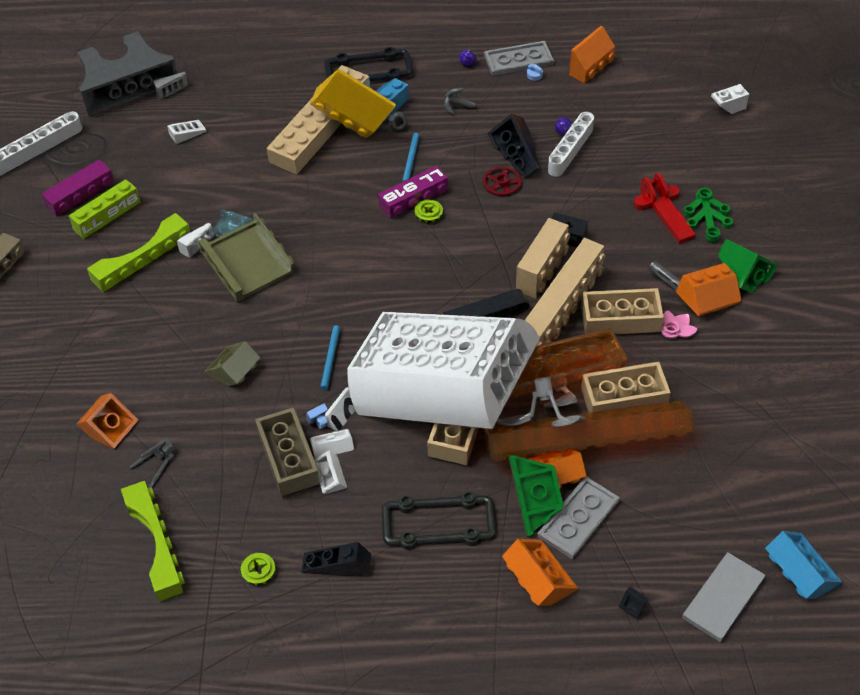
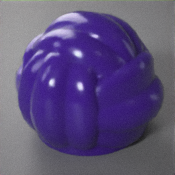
M467 49L463 50L459 55L463 66L469 67L476 63V55Z
M562 117L557 120L555 131L559 135L565 136L573 124L570 119Z

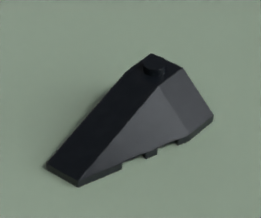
M510 114L487 133L493 147L524 178L527 179L539 169L530 131L524 118Z

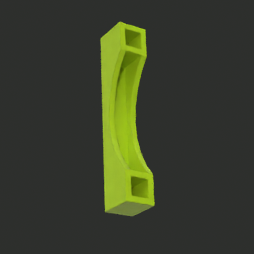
M176 213L161 222L156 234L141 248L120 257L101 259L88 267L87 271L90 280L102 292H105L177 246V241L190 233L188 223Z
M145 481L122 488L121 492L129 515L143 523L155 537L156 554L149 576L158 602L184 593L181 587L182 584H185L181 571L176 572L175 569L179 564L175 554L170 555L169 552L170 549H173L169 537L165 538L163 535L164 532H167L164 521H159L157 517L161 515L158 504L152 503V500L155 499L152 487L147 488Z

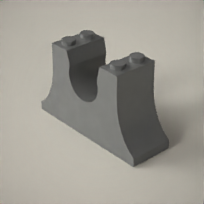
M138 31L123 36L126 55L120 59L105 60L100 57L99 52L93 47L78 51V57L85 77L79 90L87 115L91 116L156 93L154 80L177 74L173 56L159 53L150 48Z

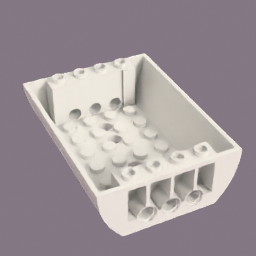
M382 312L348 367V386L353 406L358 415L493 429L540 337L528 322L516 318Z

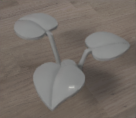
M546 377L534 380L536 391L532 392L533 400L530 413L497 419L496 422L501 425L513 426L530 421L531 417L534 416L537 397L540 400L550 399V402L544 404V407H554L559 420L552 421L553 426H568L585 421L586 418L583 416H569L566 418L561 416L557 406L576 403L577 398L568 392L555 400L551 379Z

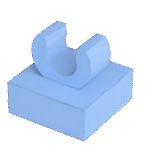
M325 404L306 413L308 424L316 423L319 430L327 426L325 413L328 409Z

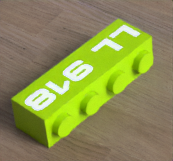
M125 179L69 215L73 230L85 239L140 203L137 188Z

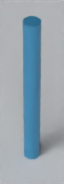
M414 133L402 182L410 179L420 136L418 133Z
M337 325L333 326L320 387L322 390H328L340 333V327Z

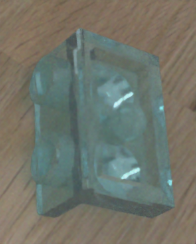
M221 209L219 212L221 219L212 230L213 235L221 237L253 221V219Z

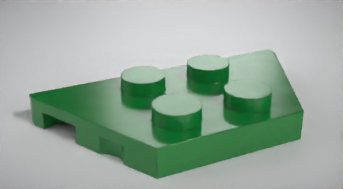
M511 455L508 457L526 536H530L538 527L545 524L553 514H556L564 507L556 470L553 465Z

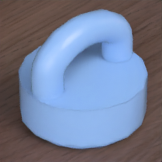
M530 64L527 69L528 79L532 81L542 79V68L536 64Z

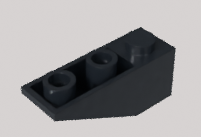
M359 542L304 553L301 572L338 576L366 574L370 570L371 553Z

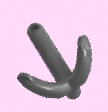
M463 88L451 89L445 95L444 106L448 113L453 116L455 113L450 106V102L469 108H476L474 102L459 98L456 93L462 92Z

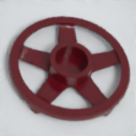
M508 167L493 168L483 177V186L487 192L499 196H511L520 188L522 183L518 172ZM495 170H503L497 176L489 174ZM508 170L515 173L518 178L509 179L507 175ZM486 178L494 181L495 183L492 186L488 187V185L486 184ZM518 183L514 189L510 190L508 184ZM498 187H502L505 192H498L494 190Z

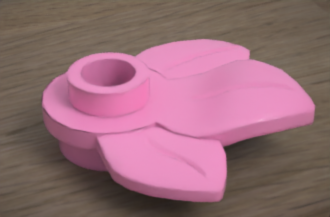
M670 311L663 313L664 319L661 333L666 338L674 339L678 336L686 338L697 332L696 327L689 325V314L674 316Z

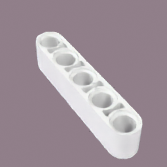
M581 113L549 156L548 173L551 176L556 177L563 174L592 133L594 125V115L592 113Z

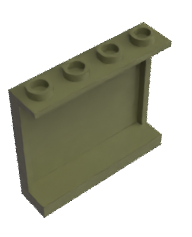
M256 213L253 214V221L211 242H208L206 238L199 240L200 252L236 302L293 274V266L295 264L292 257L287 256L283 245L276 241L274 233L267 229L263 218H259Z

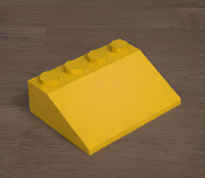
M340 69L336 70L316 88L310 105L314 106L318 111L324 112L331 119L339 121L345 127L354 130L365 138L377 130L396 106L394 102Z

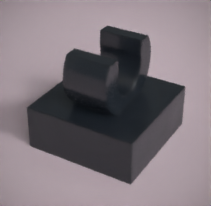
M629 587L618 607L637 619L641 616L649 599L637 590Z

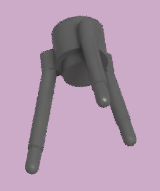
M164 438L157 445L141 454V458L130 465V468L133 469L153 454L159 459L165 458L149 484V487H153L168 462L174 457L172 452L175 448L168 439Z

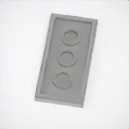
M545 41L484 51V57L492 76L524 71L528 69L530 64H536L539 67L554 65V59Z
M584 477L563 502L564 507L556 514H553L538 532L537 537L573 559L619 503L620 497L588 477Z
M727 552L683 613L682 619L721 642L764 580L765 574Z

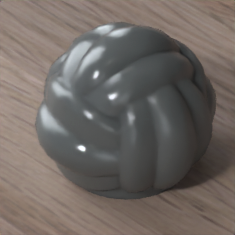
M396 112L389 118L390 126L393 130L400 131L407 125V118L402 112Z

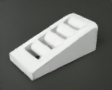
M199 120L167 126L169 135L176 144L206 132L205 127Z
M207 223L177 241L180 253L190 258L200 250L199 240L206 238L209 242L214 237L211 224Z

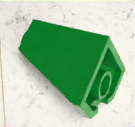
M728 239L725 240L718 254L722 263H725L736 274L738 287L750 293L755 291L756 286L769 282L779 265Z

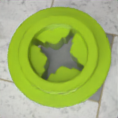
M434 200L421 201L415 207V216L419 218V221L425 220L427 223L431 220L434 223L435 219L440 220V216L443 215L442 205Z
M264 553L249 555L241 565L242 577L247 583L255 585L258 583L265 584L268 579H272L275 572L273 559ZM255 564H257L259 568H262L261 574H258V572L255 571Z

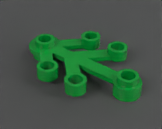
M701 188L696 193V200L690 205L685 206L683 214L686 217H692L687 220L692 230H695L697 223L705 217L707 226L705 238L708 242L715 243L719 240L721 231L714 226L713 218L722 222L723 228H732L733 219L726 217L729 215L730 206L714 199L709 188ZM702 204L703 209L694 216L695 209ZM710 204H711L712 206L718 208V209H719V212H717L716 210L712 209V208L710 207Z

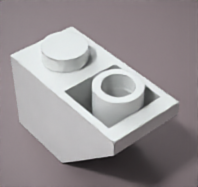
M741 84L712 93L711 97L720 107L733 114L746 109L749 93Z

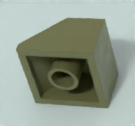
M246 341L227 346L204 373L226 386L239 385L244 381L245 374L257 366L256 362L260 357Z

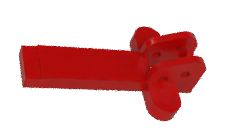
M656 173L651 181L648 177L642 178L640 188L642 195L635 197L634 207L637 210H645L652 207L678 244L695 239V233L671 202L678 198L679 188L675 185L667 186L660 173Z

